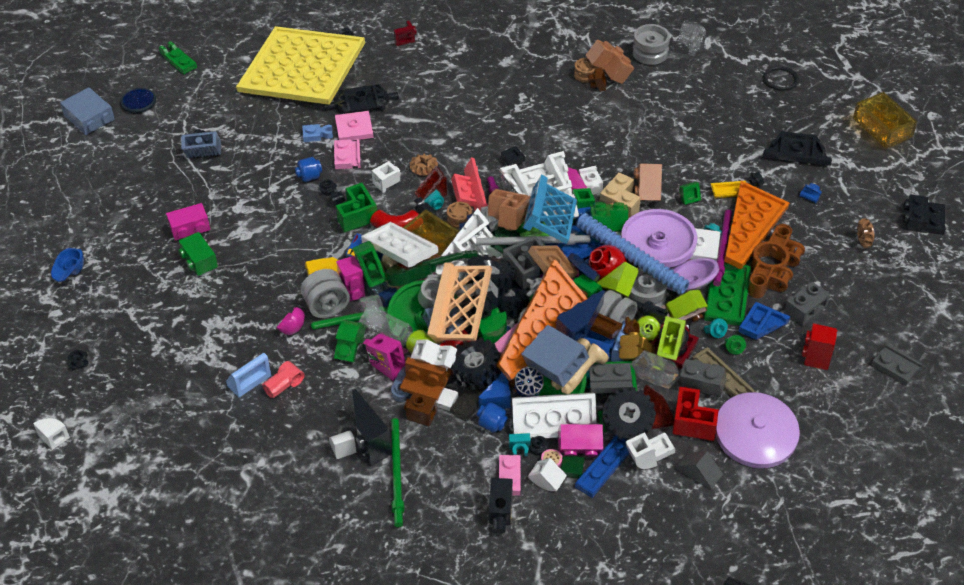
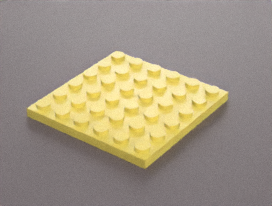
M275 26L236 86L237 92L330 105L362 50L365 38Z

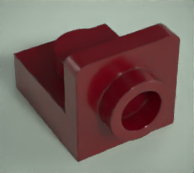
M406 21V27L394 29L396 46L415 42L417 32L415 26H412L410 21Z

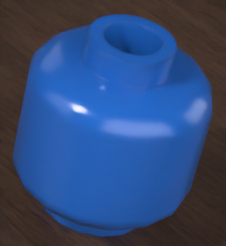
M314 157L299 160L295 168L297 178H301L303 182L318 179L320 173H322L320 161Z
M489 402L486 406L481 405L476 414L479 417V426L492 433L498 430L501 431L508 420L506 410L492 402Z

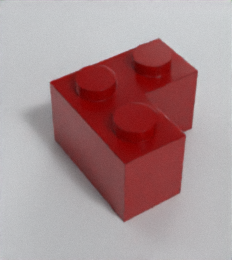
M813 323L811 331L807 330L805 344H808V346L804 345L802 357H805V366L828 370L835 347L837 328Z
M679 387L672 434L714 441L719 409L698 406L700 390Z

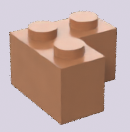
M597 40L586 54L592 65L599 68L602 67L611 80L621 84L624 83L634 70L631 60L623 54L624 51L618 46H612L607 41Z
M638 164L634 168V179H637L638 186H635V195L640 196V200L661 201L662 164Z
M495 189L489 195L488 216L499 220V227H504L506 230H516L525 221L530 196Z

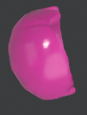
M294 307L293 312L285 316L276 327L277 330L286 335H293L302 328L305 315L298 307Z

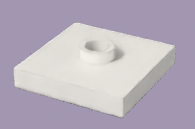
M695 228L697 232V246L690 259L710 258L717 262L720 232Z

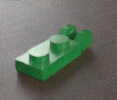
M171 41L167 43L170 52L163 45L159 47V51L165 59L183 75L197 68V63Z

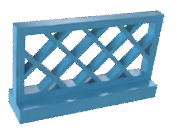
M541 174L533 186L523 228L530 231L532 227H535L567 244L570 238L577 199L547 184L548 177Z

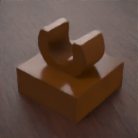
M602 67L596 68L595 75L591 74L588 76V82H591L590 87H598L600 92L606 91L607 80Z

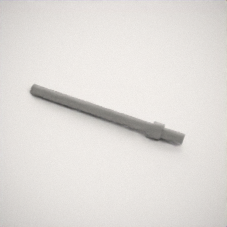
M570 233L567 245L590 242V235ZM533 236L476 238V246L514 245ZM537 236L543 244L563 243L552 236Z

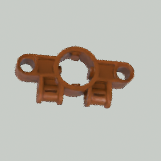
M777 225L769 241L761 242L754 248L751 261L753 273L748 287V294L751 297H763L768 288L778 292L787 290L788 281L793 277V272L787 267L798 266L800 257L805 253V247L801 243L790 240L792 228L789 225ZM774 257L781 263L775 265L766 264L760 258Z

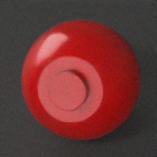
M602 245L591 252L588 265L600 274L601 277L598 280L600 281L627 261L619 248L613 245Z

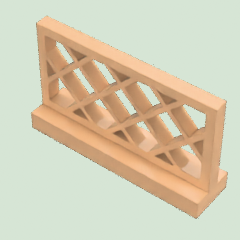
M444 263L427 333L435 343H443V340L476 341L491 277V266H454L452 263ZM467 272L469 275L459 282V273ZM480 272H485L484 277L477 282L474 277ZM472 279L476 284L466 291L463 286ZM462 288L465 293L455 300V292ZM479 288L481 290L480 295L473 300L470 295ZM468 297L471 302L462 309L459 303ZM457 306L460 311L451 318L450 311ZM475 306L477 308L476 313L469 318L466 312ZM464 315L467 320L458 327L455 321ZM453 324L456 329L450 334H445L446 329ZM471 324V334H463L461 331Z

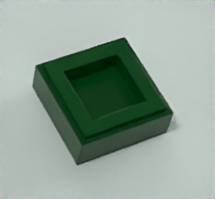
M563 456L561 470L567 475L566 477L579 479L582 476L585 458Z

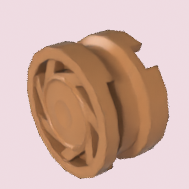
M581 58L575 62L574 77L579 82L590 83L588 82V76L591 74L595 75V69L598 67L592 65L588 58Z
M465 202L450 204L447 207L448 225L456 229L459 228V224L467 222V215L472 214L471 206Z

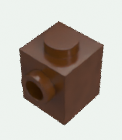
M414 392L411 398L406 400L404 406L407 420L429 427L437 413V399Z

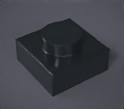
M516 146L501 152V158L508 166L525 162V155Z

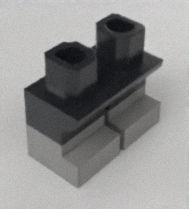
M491 279L482 312V317L484 318L491 316L492 309L497 308L498 288ZM474 282L473 284L470 283V284L464 285L463 287H464L465 290L467 291L469 288H471V287H472L474 284H476V283H475V282ZM462 288L456 291L458 297L465 293ZM478 288L470 295L471 298L474 300L478 297L481 290ZM467 297L459 305L463 309L471 300ZM475 306L466 312L467 316L470 318L474 315L477 308ZM464 315L461 316L464 321L467 320Z

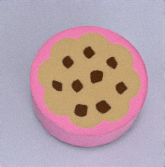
M548 449L543 452L541 460L551 458L559 468L561 467L562 455L559 451Z

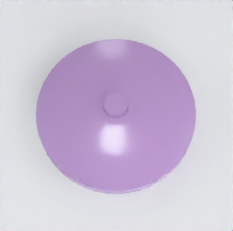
M663 209L641 211L631 216L622 228V238L630 241L636 248L639 247L640 251H645V254H649L655 260H659L660 264L663 263L665 267L668 266L670 268L686 262L696 250L697 232L695 227L684 216L673 211Z
M750 392L736 395L723 404L718 413L715 435L723 451L736 462L753 468H770L785 462L793 454L799 441L800 430L795 415L786 404L773 396Z

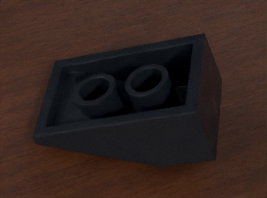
M354 389L352 394L358 435L356 438L359 445L358 454L363 461L366 460L370 466H373L392 455L390 430L360 393Z

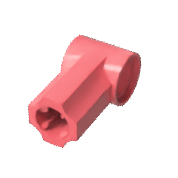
M286 361L279 367L278 373L264 382L262 387L270 398H275L289 386H298L303 381L305 374L292 362Z

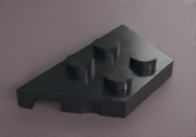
M785 131L779 133L777 138L771 142L770 147L763 151L762 158L831 166L832 158L826 155V149L820 143L817 135Z

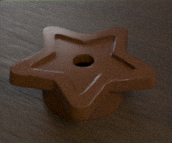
M625 317L626 325L623 332L627 335L629 332L640 333L638 321Z

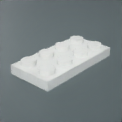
M392 222L361 236L362 243L370 241L375 250L408 268L438 253L437 245Z
M595 393L512 398L514 434L530 433V438L536 436L556 438L558 437L560 424H597Z

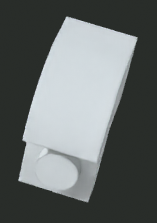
M417 340L411 358L446 368L447 371L455 362L457 349L452 346H440L429 340Z
M642 433L626 441L630 455L637 467L641 469L656 467L657 461L675 453V448L666 433L650 440L645 433Z

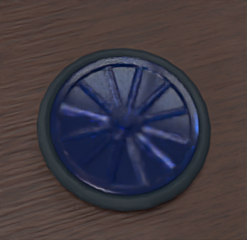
M134 88L127 91L121 97L120 103L126 111L133 113L143 112L155 104L156 95L147 88Z

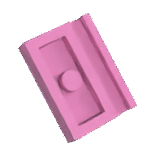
M352 139L334 140L335 169H350L353 166L361 168L359 139L357 141H352Z

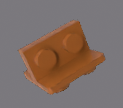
M408 357L405 362L406 376L400 386V390L410 394L416 392L435 398L438 401L452 374L451 369L448 368L446 371V368Z

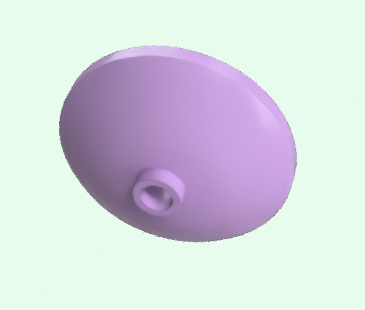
M710 258L688 260L671 268L674 270V273L679 274V277L683 276L684 280H689V286L684 293L704 288L715 279L719 272L718 263Z

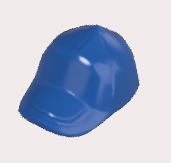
M67 248L59 253L51 270V276L55 281L62 282L69 275H77L81 272L84 265V256L81 249Z

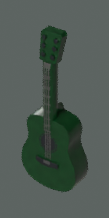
M465 250L433 259H425L409 268L403 264L391 266L385 271L388 284L390 286H401L427 278L428 275L436 272L437 265L462 258L477 257L479 253L476 250Z

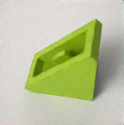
M624 262L597 283L605 290H613L629 297L639 271L638 268Z
M700 290L688 291L665 304L671 317L677 319L708 307Z
M669 316L665 317L657 356L677 360L684 337L685 320Z

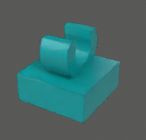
M530 433L509 434L508 443L509 450H512V455H517V450L523 449L524 455L528 456L531 442Z

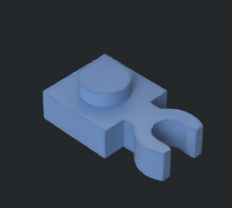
M320 124L302 126L304 142L321 141V137L333 138L332 125H325L323 127H320Z

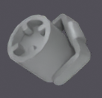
M442 274L428 275L427 279L422 283L418 294V301L423 308L434 307Z

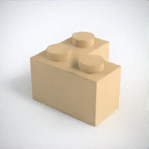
M618 173L601 191L599 202L606 204L624 203V205L628 206L629 219L631 216L639 213L641 197L633 194L634 179Z

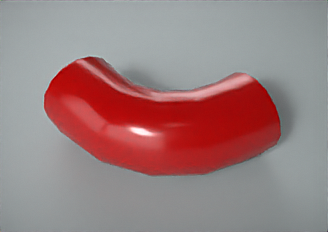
M378 210L370 219L371 225L375 228L392 222L411 231L422 224L421 217L414 210L397 216L389 215L383 210Z

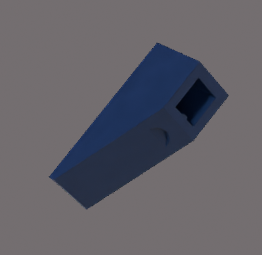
M602 290L597 294H592L587 300L577 303L567 312H562L557 317L556 330L575 341L586 337L604 304L605 291Z

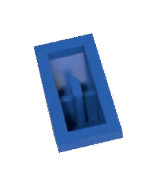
M503 373L479 396V408L481 405L486 406L489 402L503 409L511 408L508 379Z

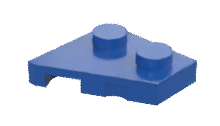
M755 302L740 325L739 332L757 340L788 324L790 316Z

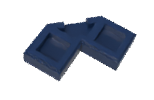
M571 253L567 257L593 281L597 282L601 277L599 273L592 269L577 254Z

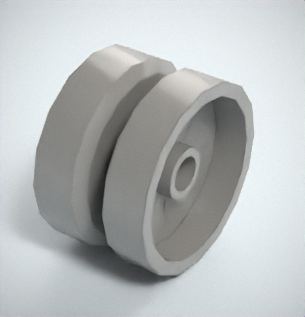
M646 24L637 28L634 32L632 51L634 58L647 65H656L665 61L668 57V46L670 43V33L668 30L656 24Z
M638 268L639 272L628 298L642 303L650 301L653 302V305L659 307L665 305L667 285H663L662 281L659 282L657 278L654 279L652 275H648V272H644L643 268ZM637 309L636 314L643 315L641 310Z
M332 269L315 271L301 285V294L310 312L318 318L335 316L347 306L350 300V294L344 286L341 277Z
M609 290L605 293L604 304L599 313L622 323L625 317H629L631 320L634 319L637 303L629 298L622 299L621 294Z

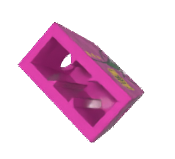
M378 334L373 339H366L363 342L362 348L367 351L370 364L394 381L400 370L405 367L401 342L383 334Z

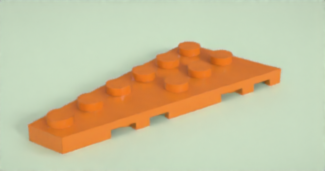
M741 180L724 262L742 269L753 255L754 248L763 242L786 212L790 203Z
M555 259L550 263L496 365L509 381L514 379L521 369L528 366L522 353L534 341L538 333L547 325L556 329L557 317L562 312H567L577 303H582L588 299Z

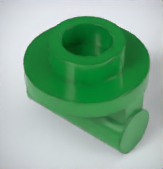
M732 335L729 338H725L724 345L731 354L738 355L745 350L746 342L742 336Z

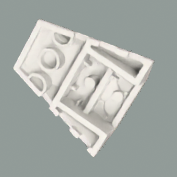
M564 151L548 155L544 163L519 170L517 164L500 168V172L519 194L531 197L533 186L542 174L548 177L547 184L575 198L571 190L572 183L567 173L568 167L565 164ZM577 205L575 207L573 219L579 217Z
M477 208L441 256L465 250H476L482 257L486 254L489 257L497 256L496 258L503 256V248L501 245L476 246V238L494 237L486 227L489 222ZM462 259L456 260V261H452V262H448V263H452V264L455 266V265H456L457 263H459ZM444 264L437 265L435 274H442Z

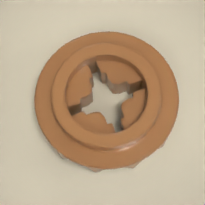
M425 153L423 155L417 154L416 157H412L410 162L411 171L417 175H429L438 168L437 159L432 157L431 154L428 156Z
M864 218L858 222V240L861 246L870 248L874 242V228L871 222Z

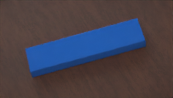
M614 437L577 480L575 488L593 498L630 454L626 446V440L621 442L617 440V437Z

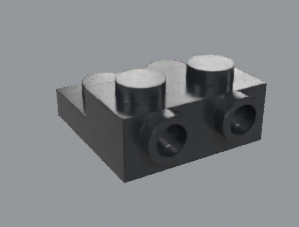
M909 195V198L904 201V210L906 211L903 222L906 223V230L944 235L946 230L945 204L928 202V197Z

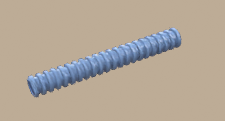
M587 213L579 217L576 225L577 228H581L584 232L586 231V234L591 235L592 238L595 237V240H600L601 244L613 245L619 248L626 260L628 259L630 263L633 262L635 266L638 265L639 269L643 268L644 272H648V275H652L654 279L657 278V281H662V284L672 288V291H677L678 295L683 294L689 286L688 279L684 280L683 276L679 277V274L674 273V270H670L668 266L665 267L663 263L660 264L659 260H655L654 257L645 254V251H640L639 247L636 248L634 244L626 241L621 235H617L616 232H612L609 228L607 229V226H603L601 222L598 223V220H593V217Z

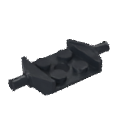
M380 84L342 89L337 91L334 102H331L330 105L324 104V109L335 108L340 114L380 108L381 112H384L387 101L399 99L398 92L387 94V91Z

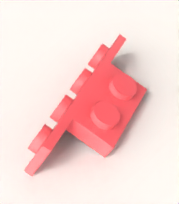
M471 158L464 169L465 176L453 174L451 180L457 202H465L474 207V211L478 208L481 212V207H486L488 204L486 203L478 167L476 166L475 159Z

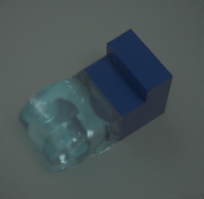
M386 281L374 287H369L366 284L369 294L382 308L389 306L388 301L398 291L396 288H391Z

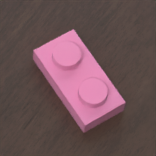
M499 455V478L513 479V495H520V455Z

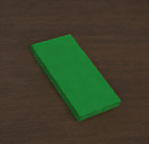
M724 262L725 273L721 279V285L714 286L713 281L710 282L707 298L708 307L706 308L704 321L712 322L714 319L720 318L729 325L740 326L745 317L751 266L744 265L742 269H739Z

